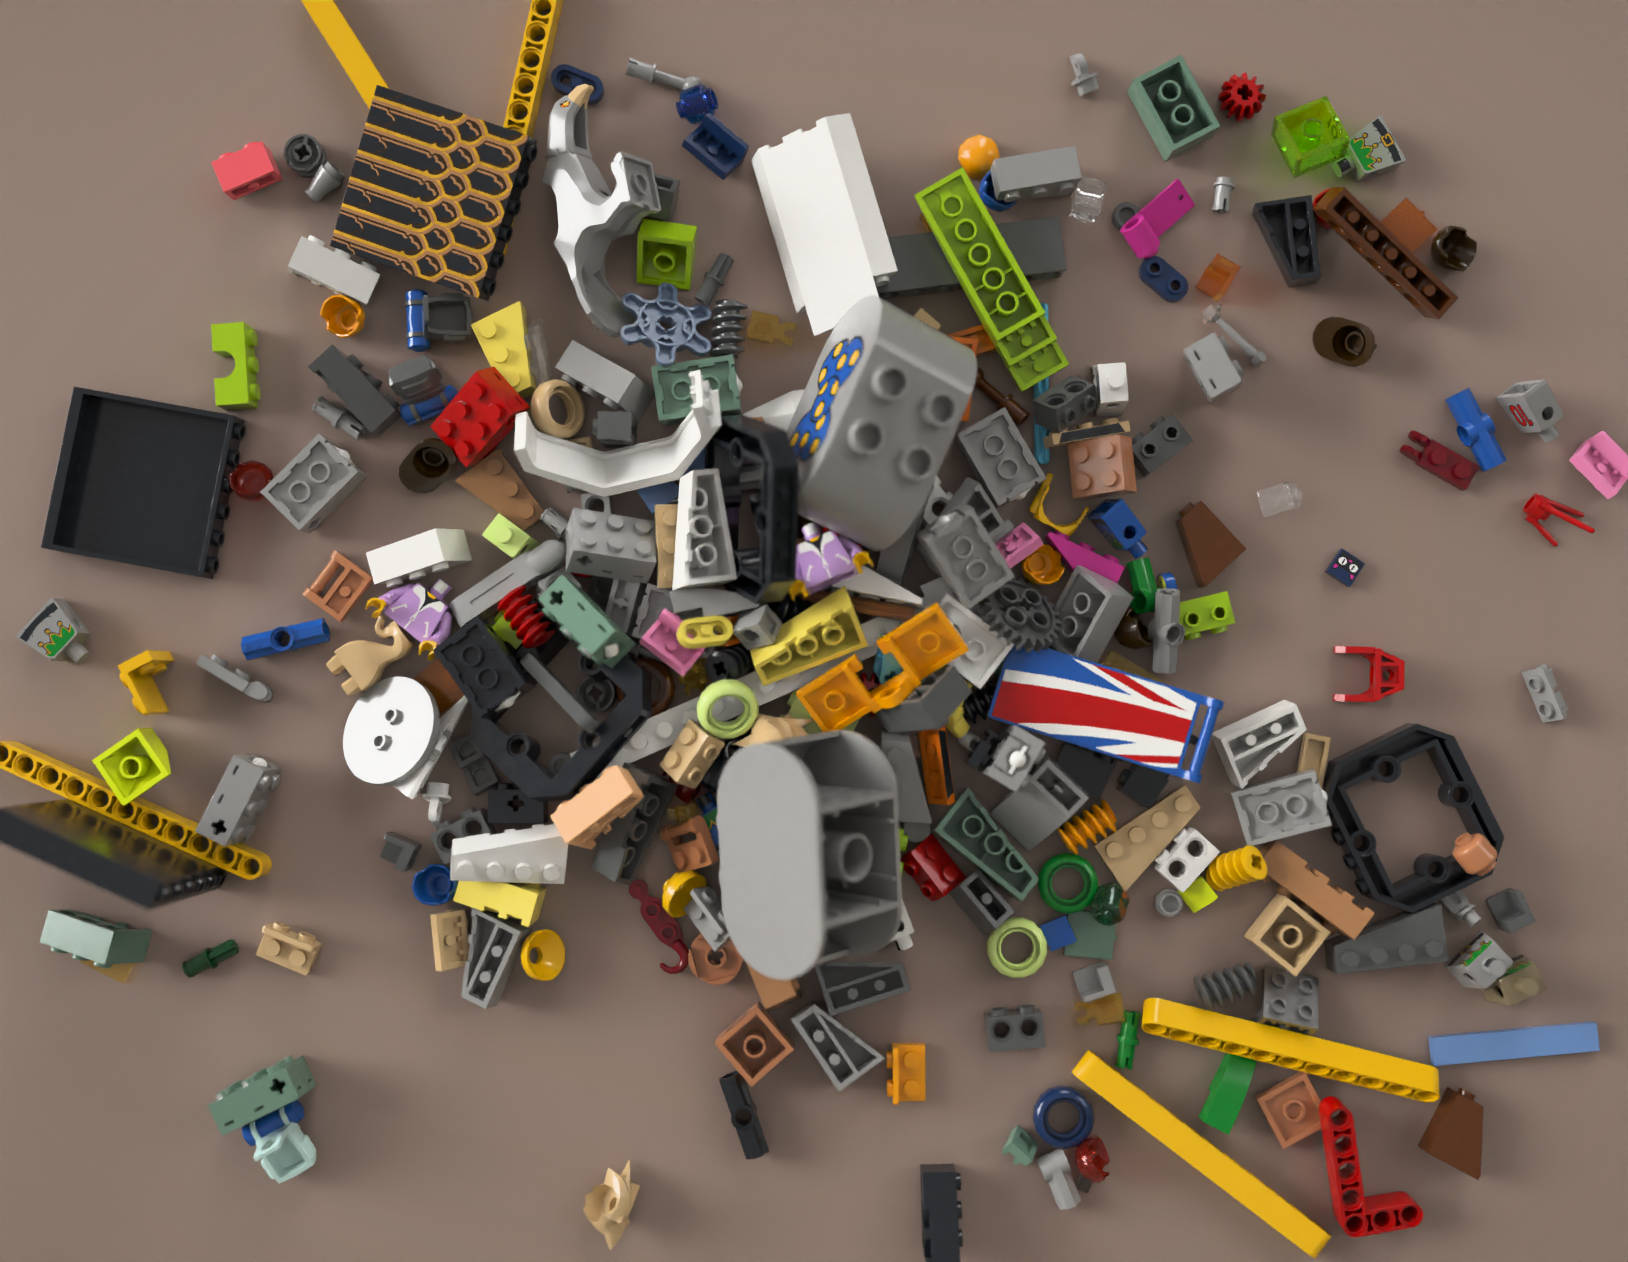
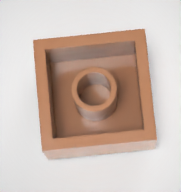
M1113 435L1067 444L1073 498L1089 500L1137 492L1131 437Z
M759 1001L718 1035L715 1041V1045L751 1087L794 1050L795 1044Z

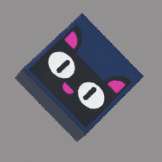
M1339 549L1325 570V573L1346 587H1350L1365 563L1344 549Z

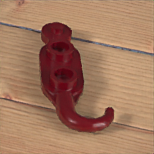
M641 879L634 880L631 886H629V894L641 902L640 912L656 937L662 943L674 949L680 956V962L677 966L669 967L661 963L660 967L669 974H678L685 970L689 963V951L684 943L681 927L675 917L670 916L663 908L662 900L649 895L647 883Z

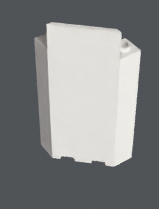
M850 113L828 116L815 121L817 127L809 131L799 129L782 137L783 143L778 146L770 147L765 145L759 148L751 159L796 313H807L814 336L833 330L844 314L862 298L869 295L879 297L876 287L889 283L890 278L898 271Z

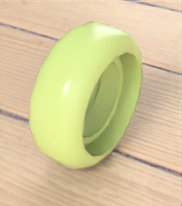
M734 679L719 680L710 684L701 693L697 702V716L702 728L711 736L721 739H732L745 734L753 727L758 717V701L753 690L745 683ZM725 696H733L743 702L741 715L730 722L719 721L712 715L714 703Z
M1009 917L996 930L989 933L986 941L987 955L992 966L1001 974L1011 978H1025L1034 974L1043 965L1047 955V941L1043 931L1033 921L1023 917ZM1012 932H1023L1032 941L1030 956L1020 963L1007 961L1001 953L1003 939Z

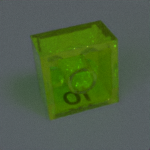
M1327 96L1289 110L1274 118L1271 136L1294 178L1346 156L1350 138Z

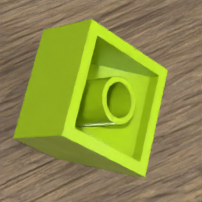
M643 219L638 232L637 283L656 286L662 283H671L678 289L690 290L696 254L697 226Z

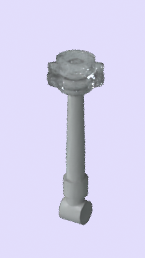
M1213 302L1210 303L1200 314L1204 317L1201 322L1203 324L1216 322L1243 349V352L1248 357H1251V363L1254 366L1258 367L1266 361L1267 357L1263 352H1257V349L1252 344H1249L1221 318V303L1217 305Z

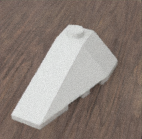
M864 565L861 567L863 573H859L821 590L833 593L845 586L849 596L854 597L855 595L859 598L876 601L885 599V602L911 606L918 610H923L924 608L922 598Z

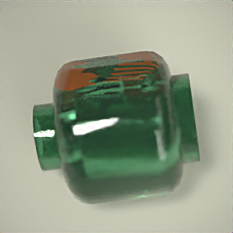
M1102 884L1098 886L1097 892L1090 903V911L1098 923L1112 926L1120 923L1125 918L1130 898L1119 884Z

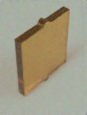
M1407 198L1381 221L1412 253L1437 230L1424 216V211H1419Z
M439 658L413 678V680L423 684L431 691L437 702L439 715L464 696Z

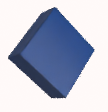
M1067 915L1040 925L1051 951L1077 941Z

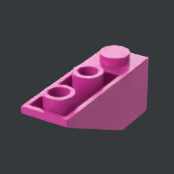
M1057 530L1054 533L1049 532L1045 535L1044 539L1054 550L1061 554L1060 559L1071 574L1077 565H1081L1118 583L1125 568L1118 564L1119 559L1108 554H1104V556L1094 553L1095 548L1083 542L1077 545L1069 541L1070 536Z

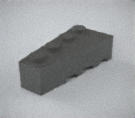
M624 762L623 768L629 770L644 797L623 818L617 816L610 823L612 830L608 834L602 832L592 869L616 883L631 886L679 785L655 772Z

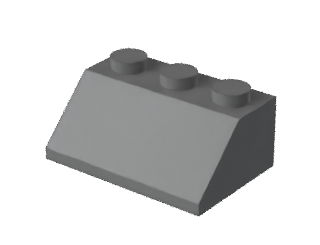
M1077 565L1053 611L1060 613L1057 619L1062 624L1059 626L1061 632L1052 646L1059 652L1097 663L1134 597L1116 582L1081 565Z

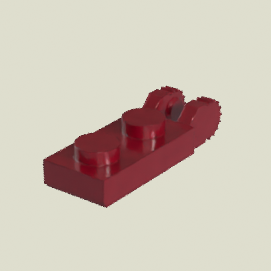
M1410 431L1407 437L1424 449L1422 452H1419L1411 446L1402 445L1399 450L1400 453L1416 462L1417 466L1457 489L1466 490L1480 466L1435 440H1430L1429 437L1417 431Z

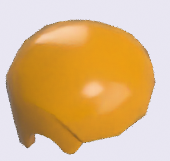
M982 135L966 139L958 152L960 166L964 168L968 177L973 180H982L990 171L993 160L1000 158L996 143L991 138Z
M332 295L324 301L320 316L325 319L329 332L340 338H352L363 329L365 312L359 302L345 295Z
M1043 544L1021 561L1023 575L1030 582L1037 585L1046 586L1059 581L1065 571V568L1061 565V554L1051 546Z

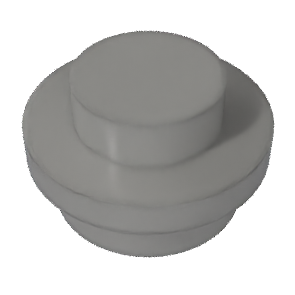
M1164 889L1157 894L1155 907L1161 915L1173 917L1181 912L1183 899L1177 891Z

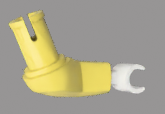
M964 680L971 689L973 684ZM963 701L948 718L949 722L945 727L955 738H958L960 745L972 751L970 742L972 740L978 742L980 738L969 731L970 726L963 717Z

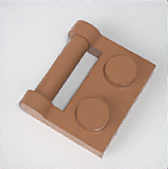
M334 550L330 555L332 559L310 588L307 587L302 594L339 622H343L371 585L373 577L344 554ZM340 565L345 567L324 598L321 597L320 592Z
M702 816L691 817L688 822L676 826L667 825L661 828L660 837L664 842H667L678 872L694 870L720 861L708 826ZM690 832L696 834L697 839L684 843L681 842V835Z

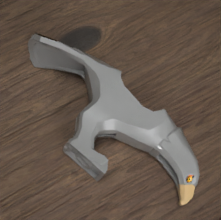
M582 84L577 86L569 95L555 102L550 113L545 153L546 164L542 183L552 186L556 195L559 228L554 245L569 271L578 299L598 331L609 337L618 338L621 328L635 323L637 319L623 308L622 299L606 281L604 263L606 253L615 238L633 234L642 218L650 213L656 214L660 212L661 205L652 162L622 151L616 154L611 163V169L617 184L613 194L609 190L603 176L593 162L589 148L587 104L594 87Z

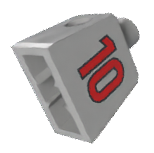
M1545 379L1516 382L1496 397L1498 403L1521 432H1537L1544 443L1559 436L1554 423L1563 417V412Z

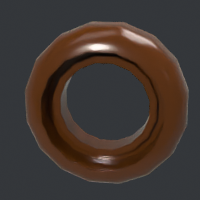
M641 658L634 660L646 672L656 675L660 680L661 693L657 700L652 703V715L650 717L656 716L668 709L674 699L676 689L674 677L666 665L655 659ZM617 685L615 686L617 700L620 703L627 694Z

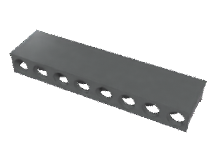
M1059 216L995 224L1027 281L1058 278L1067 270ZM933 232L888 237L898 271L890 278L889 283L876 287L881 299L963 289Z

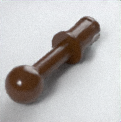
M977 367L974 388L978 387L998 404L997 411L1005 407L1013 422L1021 426L1027 420L1030 413L1013 400V395L1009 394L1005 397L986 381L983 370Z

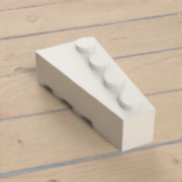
M719 468L693 470L680 477L672 590L723 585L737 579Z
M544 823L532 825L533 828L517 831L515 828L504 830L505 833L490 835L485 833L452 839L450 880L564 884L568 844H566L555 824L544 826Z

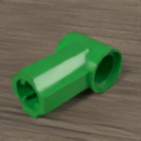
M1141 558L1126 563L1133 588L1131 595L1134 597L1130 607L1137 614L1155 612L1156 590L1161 588L1156 586L1150 559Z

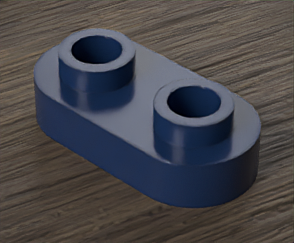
M567 64L559 65L552 71L551 81L558 93L566 96L577 86L588 84L595 89V93L590 95L588 105L597 104L602 100L604 87L597 76ZM566 78L571 80L567 85L562 84V81Z
M1153 256L1145 259L1139 266L1138 274L1142 282L1165 301L1171 303L1178 302L1186 295L1188 291L1186 278L1161 257ZM1151 265H1155L1158 268L1157 273L1151 272ZM1171 283H1177L1179 290H1173Z

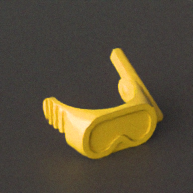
M1047 473V479L1042 482L1029 507V511L1034 514L1033 517L1071 537L1078 528V524L1086 516L1089 507L1086 506L1080 517L1070 524L1052 522L1043 510V501L1048 494L1049 485L1054 476L1051 473Z

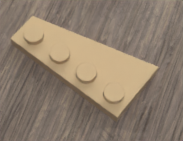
M1183 784L1150 806V808H1147L1117 828V832H1111L1107 835V838H1102L1093 846L1122 890L1126 892L1201 807L1187 786Z

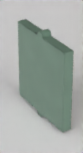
M1083 910L1067 914L1077 941L1064 946L1063 954L1112 960L1114 940L1117 939L1115 935L1116 923L1114 924L1116 914Z

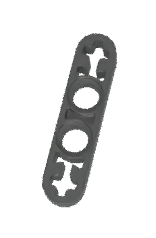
M529 651L519 661L585 731L592 734L601 725L600 721L536 655Z

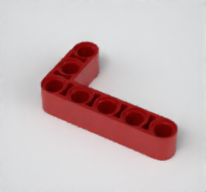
M1335 1096L1324 1098L1319 1104V1117L1334 1217L1344 1232L1350 1237H1363L1418 1226L1423 1220L1424 1213L1407 1192L1396 1191L1364 1197L1353 1115L1339 1098ZM1340 1110L1338 1115L1332 1117L1335 1111ZM1343 1137L1341 1142L1336 1143L1339 1138ZM1347 1164L1346 1167L1340 1169L1342 1165ZM1351 1190L1347 1195H1344L1346 1191Z

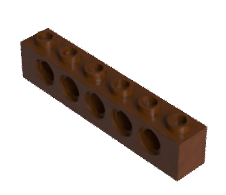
M1331 187L1313 208L1333 230L1424 317L1440 319L1458 299L1439 278L1345 187Z

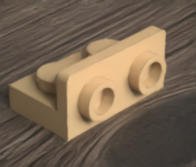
M449 909L446 912L430 915L436 971H445L465 966V962L468 961L470 946L467 933L468 919L465 909Z
M275 921L263 926L261 932L264 933L256 955L305 976L309 975L322 943L316 941V937L306 932L298 934L289 930L290 926L282 922Z

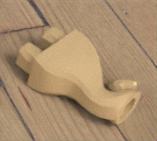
M381 615L375 625V632L380 638H394L392 646L363 640L351 641L335 650L336 655L326 663L331 673L335 676H338L347 669L351 678L342 683L341 686L348 696H354L362 691L369 690L376 683L380 682L382 673L389 664L403 659L410 653L414 642L409 633L395 621L385 627V618Z

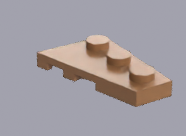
M499 449L454 480L524 531H527L541 521L540 517L544 512L543 508Z

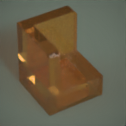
M1217 253L1208 264L1195 288L1218 301L1226 293L1241 267Z

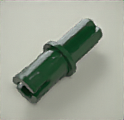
M230 939L212 949L206 948L202 954L182 963L183 971L187 977L192 978L210 967L214 969L218 967V963L238 954L239 946L234 939Z

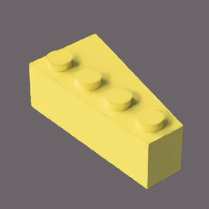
M843 586L782 624L774 644L751 649L750 653L756 672L763 686L867 647L868 644L847 589Z

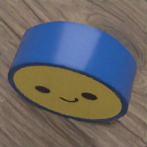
M1167 572L1158 575V588L1177 589L1173 574Z

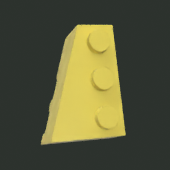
M518 301L471 324V327L490 366L495 367L524 399L533 394L536 390L530 351L526 308L521 301Z
M459 881L453 901L481 911L488 910L499 913L498 917L508 919V916L522 920L521 925L529 927L539 919L547 888L540 886L541 883Z

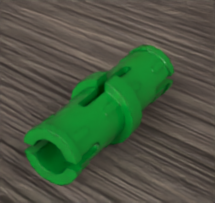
M1123 1010L1121 1032L1117 1034L1116 1039L1119 1042L1115 1062L1116 1067L1122 1069L1127 1067L1128 1070L1133 1069L1135 1046L1139 1045V1039L1137 1038L1139 1019L1141 1017L1139 1012L1131 1011L1130 1013L1129 1010Z

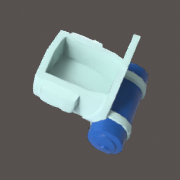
M298 1100L242 1127V1134L246 1143L250 1146L256 1145L257 1147L253 1159L255 1161L262 1159L261 1165L263 1169L278 1184L299 1175L313 1166L317 1157V1150L307 1135L303 1134L298 1124L299 1121L304 1119L305 1115L304 1108Z

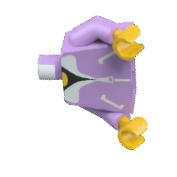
M816 522L810 523L802 528L806 541L797 545L796 581L789 590L791 599L795 600L794 596L801 592L806 598L808 593L810 595L859 573H863L861 567L864 564H870L873 567L874 563L869 554L863 552L860 546L842 535L836 536L833 531L822 534Z
M441 578L435 582L431 589L420 583H410L392 589L380 596L379 599L371 598L367 601L365 609H368L370 606H375L378 609L373 612V618H378L384 608L386 609L384 613L421 642L419 645V655L424 650L431 651L428 655L429 661L435 658L433 650L451 635L453 616L449 604L443 599L452 587Z

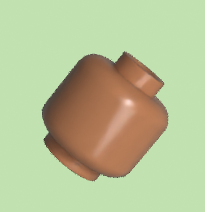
M1464 833L1455 840L1456 846L1453 849L1452 855L1468 874L1482 876L1496 866L1497 851L1482 834L1470 835L1469 833Z

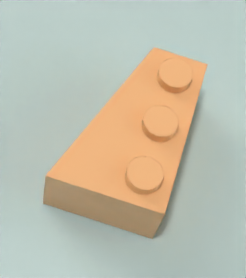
M615 765L605 769L601 773V777L595 782L583 786L579 790V794L573 799L561 803L557 807V811L550 817L566 844L592 850L597 845L594 839L602 831L604 834H608L612 830L610 823L617 816L623 818L644 795L629 770Z

